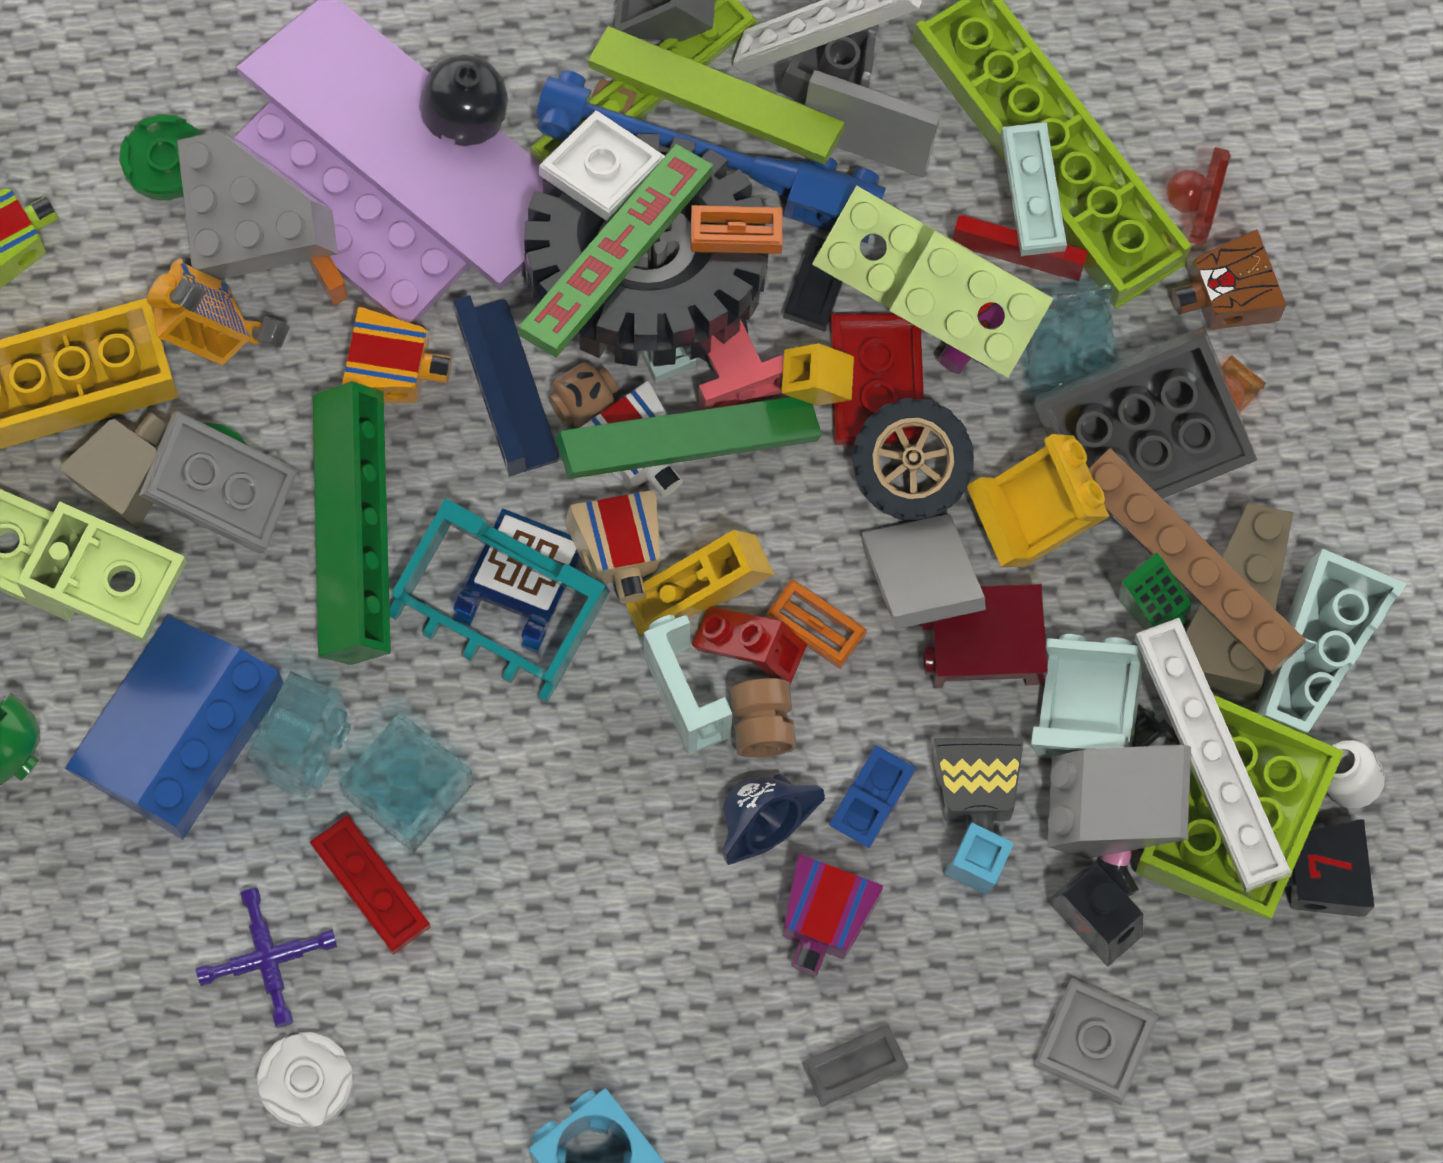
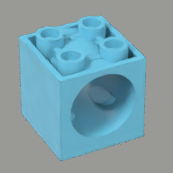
M606 1088L597 1095L590 1090L579 1097L569 1107L572 1114L559 1125L552 1120L541 1127L531 1137L534 1144L528 1148L531 1163H566L567 1147L565 1146L573 1137L589 1130L601 1134H608L610 1132L621 1139L629 1152L624 1153V1163H665Z

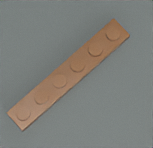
M1111 448L1089 468L1093 480L1098 483L1104 493V505L1107 512L1151 556L1157 552L1163 558L1176 580L1272 675L1306 643L1305 638Z

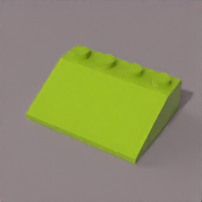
M1213 695L1292 873L1344 751ZM1191 767L1187 840L1146 847L1135 873L1178 893L1267 920L1272 919L1290 878L1289 875L1288 877L1244 892Z

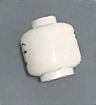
M1355 740L1341 741L1333 744V747L1344 751V754L1327 790V794L1336 804L1347 809H1359L1370 805L1379 797L1384 788L1385 773L1381 763L1365 744Z

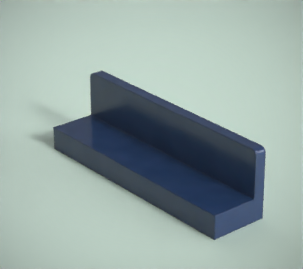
M471 295L453 300L455 316L508 476L510 477L558 462L559 453L507 300L502 299L479 307H474Z

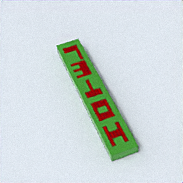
M675 144L519 325V336L557 358L712 176L713 164Z

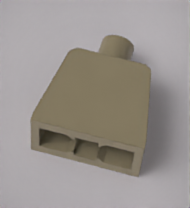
M151 412L148 413L134 432L116 419L109 420L59 467V470L86 493L138 529L153 504L140 497L139 494L167 424Z

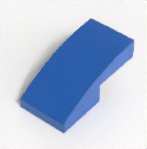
M875 745L857 779L850 786L829 826L870 848L917 768Z

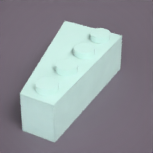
M1321 549L1305 564L1286 619L1305 638L1306 643L1273 675L1268 671L1255 713L1307 734L1407 583Z

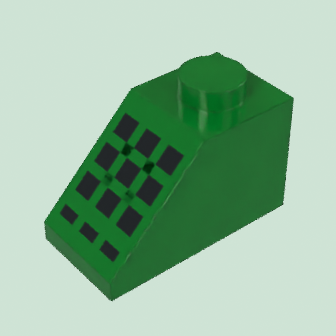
M1157 552L1121 581L1119 602L1144 630L1180 618L1184 628L1190 622L1186 616L1190 614L1192 603L1163 558Z

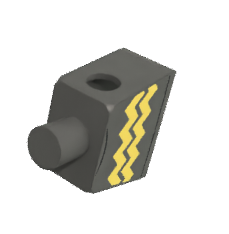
M934 738L931 756L945 821H965V832L968 826L974 823L993 833V821H1010L1016 800L1023 738Z

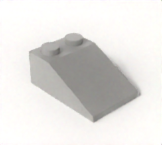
M1187 745L1083 749L1053 756L1050 775L1051 789L1047 847L1085 858H1094L1187 840L1191 747Z

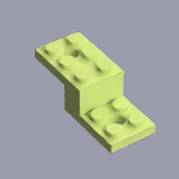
M859 186L855 187L812 263L814 266L890 308L889 311L1007 378L1010 376L1054 299ZM878 234L884 238L887 250L882 258L869 260L863 256L860 244L866 235ZM989 302L999 304L1003 308L1005 316L1002 324L992 329L982 326L978 320L980 307Z
M0 489V536L6 533H13L18 535L20 539L19 545L14 551L5 554L0 553V592L68 622L71 621L74 613H78L145 643L187 563L185 556L60 501L55 511L51 512ZM120 571H129L136 576L132 588L124 592L113 590L110 587L112 577Z

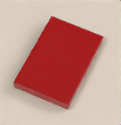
M894 313L831 314V348L854 356L852 400L833 403L835 445H854L856 437L865 421L882 406L904 398L924 399L921 328ZM911 426L902 428L909 444H917L924 428ZM894 432L886 439L884 444H901L896 432Z

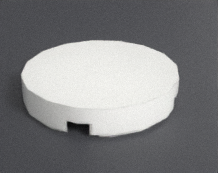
M312 1032L298 1033L299 1035L285 1037L275 1042L263 1056L257 1073L259 1096L266 1110L282 1124L298 1129L316 1128L335 1119L348 1104L353 1088L352 1067L343 1049L330 1038Z

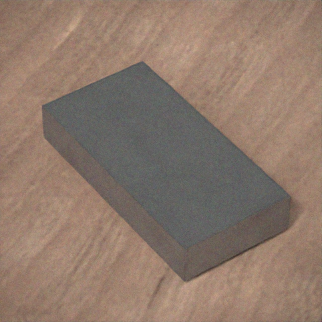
M889 1024L802 1061V1066L821 1107L903 1072L909 1067Z

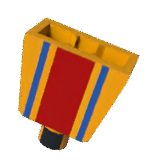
M358 307L342 385L353 381L384 392V403L418 402L422 380L448 383L452 357L428 353L430 343L428 331L425 328Z

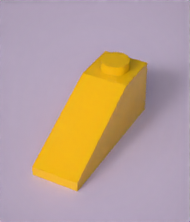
M732 530L643 582L647 596L640 601L626 604V607L639 636H644V632L650 630L649 625L659 618L667 615H674L675 618L687 615V617L707 610L709 607H714L738 597L775 574L757 535Z

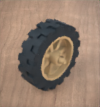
M900 399V401L888 403L879 408L863 424L854 444V475L862 494L882 513L900 520L918 521L931 518L947 511V509L959 501L965 492L974 468L973 444L965 425L945 406H940L928 399ZM911 426L924 428L915 447L910 446L902 428ZM894 432H896L905 450L903 453L881 449L886 439ZM930 432H933L941 440L945 448L923 453L922 448ZM879 456L902 461V464L888 476L884 477L880 468ZM947 456V467L943 477L924 464V461ZM921 470L937 484L929 490L917 493V472ZM904 471L910 472V493L900 491L890 485Z

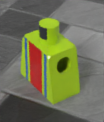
M12 189L0 190V289L46 254L37 231L59 220L46 196L22 208Z

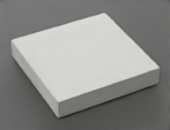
M596 110L539 165V176L609 222L665 156Z

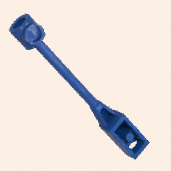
M561 71L558 79L548 76L535 114V118L539 119L537 128L543 134L554 139L566 140L572 134V131H575L582 124L583 120H586L597 110L636 137L637 134H659L660 146L670 149L674 137L696 142L695 155L701 158L709 149H712L728 159L727 168L733 170L740 169L742 173L750 175L749 178L788 198L784 217L831 232L856 186L861 187L880 199L883 198L886 187L878 185L879 175L869 169L857 168L854 170L853 176L836 171L838 163L831 157L826 165L812 159L811 162L805 160L800 162L759 156L753 158L590 104L591 89L585 88V78L573 71ZM870 234L866 235L861 242L868 243Z

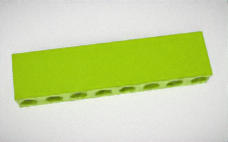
M960 0L930 20L924 22L922 19L915 24L914 37L911 41L1005 165L1006 161L1001 136L1002 127L1047 122L1067 245L1088 251L1084 269L1116 310L1188 263L1187 258L1192 245L1003 0Z

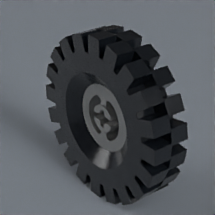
M637 134V138L664 156L669 153L659 151V134ZM674 137L669 149L670 151L675 144H678L695 154L696 142ZM709 149L703 155L702 159L713 164L712 176L578 332L579 350L600 359L607 346L615 347V363L637 366L640 351H650L653 367L672 365L676 362V348L683 347L689 359H695L711 352L712 335L725 344L740 331V317L748 321L750 320L759 305L760 292H764L769 254L691 252L692 205L764 207L760 195L751 197L752 183L740 169L727 175L728 159L712 149ZM543 179V193L535 191L529 204L528 221H525L524 232L526 280L528 288L532 287V301L535 306L538 305L608 223V221L545 179ZM701 222V224L728 225V223ZM746 223L748 226H766V224ZM648 259L653 261L652 270H648Z

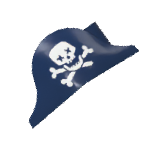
M777 774L773 778H750L732 788L723 804L728 835L722 852L727 865L763 854L787 839L825 800L823 788L817 785H794L782 774Z

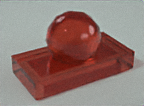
M1214 147L1205 177L1196 170L1184 169L1173 175L1167 184L1166 194L1172 207L1182 213L1195 212L1188 238L1190 243L1201 246L1206 244L1231 156L1229 150Z

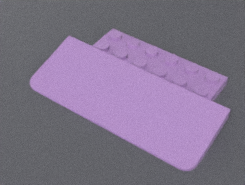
M339 0L316 1L236 67L238 75L270 102L233 139L249 148L255 155L333 211L338 251L337 255L330 256L333 263L347 282L388 316L415 324L470 266L499 290L525 268V221H528V207L535 191L543 193L544 178L539 176V165L541 163L501 130L482 144L469 146L455 145L454 139H449L443 135L440 139L433 135L423 123L419 110L422 86L429 72Z

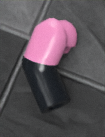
M1138 849L1101 856L1099 861L1100 867L1128 897L1139 891L1137 884L1127 869L1133 852Z

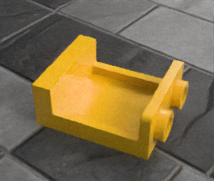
M1051 434L1044 439L1046 444L1044 448L997 477H979L968 484L967 489L1001 567H1026L1110 517L1104 505V493L1098 483L1093 480L1086 464V452L1074 435Z

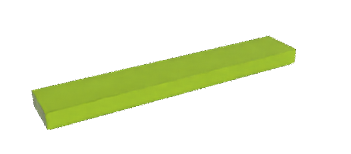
M715 0L713 29L682 42H678V39L669 38L658 46L707 66L741 39L744 30L756 26L757 19L738 0ZM615 79L591 98L589 103L621 114L629 97L617 92L623 87L638 93L630 110L623 115L640 120L665 99ZM545 135L531 146V154L542 163L565 140L554 139Z
M610 26L606 28L588 59L589 68L824 165H826L845 131V122Z

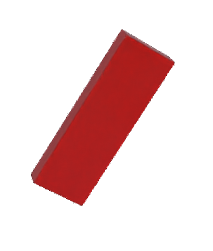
M962 214L958 216L952 239L973 252L1078 282L1088 253L1085 249L1067 245L1066 250L1063 252L1021 256L1017 230Z
M348 814L309 842L393 955L431 928L428 920Z

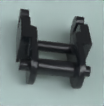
M1144 708L1139 710L1141 718L1135 722L1134 736L1146 725L1154 733L1143 743H1140L1134 737L1132 747L1150 746L1157 738L1166 737L1170 743L1175 741L1177 745H1181L1175 730L1165 719L1159 723L1154 718L1155 713L1152 710L1150 712Z

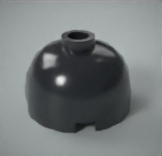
M452 56L435 65L426 76L422 86L419 110L423 123L436 137L441 139L443 135L449 139H454L455 145L460 146L482 144L494 137L500 130L506 116L508 93L504 79L490 63L475 56Z

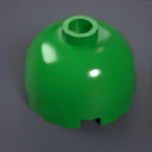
M12 693L0 702V785L7 782L13 776L22 781L39 762V759L33 754L40 743V726L31 710Z

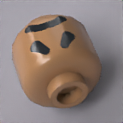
M584 362L554 380L552 384L553 394L548 399L554 412L566 427L573 425L576 428H580L615 404L613 394L618 391V386L606 368L598 371L593 365Z

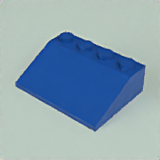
M167 615L65 769L183 840L282 691L284 683L280 672L241 648Z

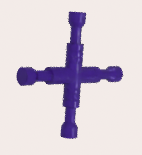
M248 889L242 891L240 896L243 905L249 912L252 923L249 925V930L255 951L230 958V962L218 966L205 965L196 968V973L200 986L211 984L216 978L229 974L239 976L260 970L266 994H270L274 1007L272 1017L275 1028H280L294 1022L291 1011L284 1002L282 991L285 988L278 964L304 957L303 953L313 950L336 948L337 943L333 929L321 932L316 938L302 942L296 939L273 946L268 923L263 921L259 907L261 902L259 889Z

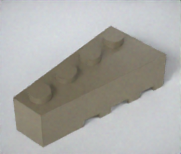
M1248 503L1222 558L1276 610L1293 512ZM1199 604L1186 634L1212 691L1254 699L1262 686L1265 667Z

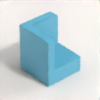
M971 823L965 832L954 859L948 864L944 874L968 887L987 894L996 885L1014 843Z

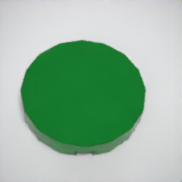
M159 114L141 120L134 126L135 129L130 132L128 137L127 135L121 143L119 161L126 181L137 193L152 200L170 201L184 196L177 140L203 134L193 125L187 123V120L177 115Z

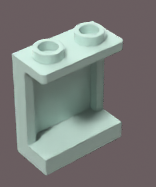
M667 615L652 622L649 625L650 630L644 632V659L688 755H691L731 738L732 712L725 697L700 708L698 707L674 655L690 648L691 623L687 615L675 618L674 615Z
M1062 634L1059 639H1046V651L1049 655L1048 674L1045 680L1039 727H1033L1031 741L1037 756L1052 759L1053 756L1083 749L1132 747L1144 661L1138 646L1133 645L1127 639L1116 637L1105 639V643L1090 642L1085 637L1075 634Z

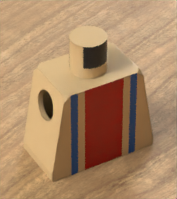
M655 490L570 505L565 520L566 526L588 576L603 584L615 582L620 603L628 604L644 599L647 595L642 577L655 574L660 562Z

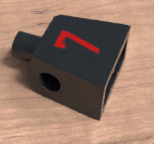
M1364 819L1319 828L1309 832L1286 885L1289 891L1291 909L1362 917L1367 916L1375 907Z
M1097 864L1081 870L1047 901L1107 967L1143 936L1142 911Z

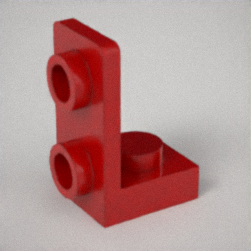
M709 607L699 626L692 646L700 652L752 662L768 677L786 680L791 685L807 644L783 621Z

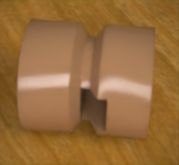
M776 678L754 679L731 687L733 716L741 721L734 727L738 755L744 757L776 756L791 752L796 748L794 720L786 718V714L792 710L790 683L788 681Z

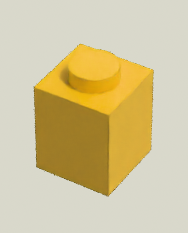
M819 343L785 349L782 394L816 406L852 400L854 356Z

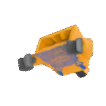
M181 258L174 261L167 274L156 278L146 297L148 304L153 307L158 338L222 366L246 343L258 344L261 342L281 348L290 328L287 324L266 316L262 323L244 320L229 287L223 281L193 268L190 258Z

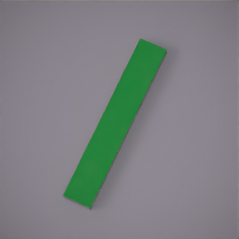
M788 397L562 430L557 434L556 441L567 478L573 479L817 442L821 438L822 432L813 404Z

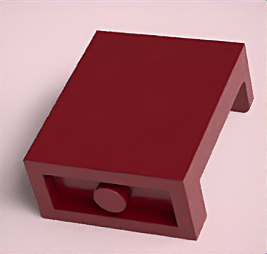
M1042 584L980 586L985 597L986 610L921 624L922 631L930 630L931 647H924L923 665L924 674L933 675V688H943L944 682L1025 679V685H1043L1045 682L1048 666Z

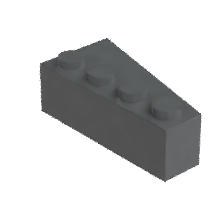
M879 24L793 55L778 92L805 104L809 81L814 70L869 88Z

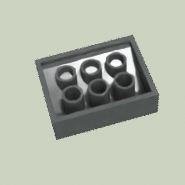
M1205 326L1036 395L1034 406L1047 436L1051 434L1074 435L1086 452L1088 469L1111 448L1162 499L1257 461L1256 454ZM1109 514V516H1110L1109 518L1105 519L1104 521H1102V522H1100V523H1098V524H1101V523H1103V522H1106V521H1108V520H1111V519H1113V517Z

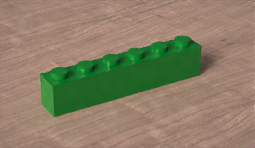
M351 381L313 395L318 657L348 665L391 654L384 392Z

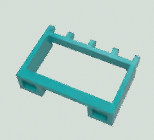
M445 498L391 593L395 599L390 606V617L397 620L405 606L412 608L430 618L423 631V636L433 639L440 626L443 625L470 640L463 652L462 657L472 661L480 647H483L510 662L502 677L505 681L512 683L520 668L545 681L546 683L542 687L538 699L547 703L610 591L605 584L566 563L563 566L493 528L485 519ZM450 526L586 599L584 606L547 671L411 597Z

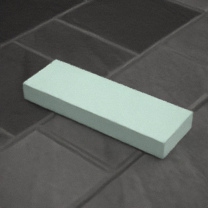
M1047 122L1002 127L1001 136L1021 256L1063 252L1066 250L1067 243Z

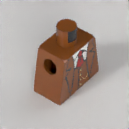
M1258 229L1198 256L1193 260L1189 271L1191 284L1172 289L1171 292L1174 307L1179 315L1201 309L1206 324L1211 330L1274 323L1280 321L1287 305Z

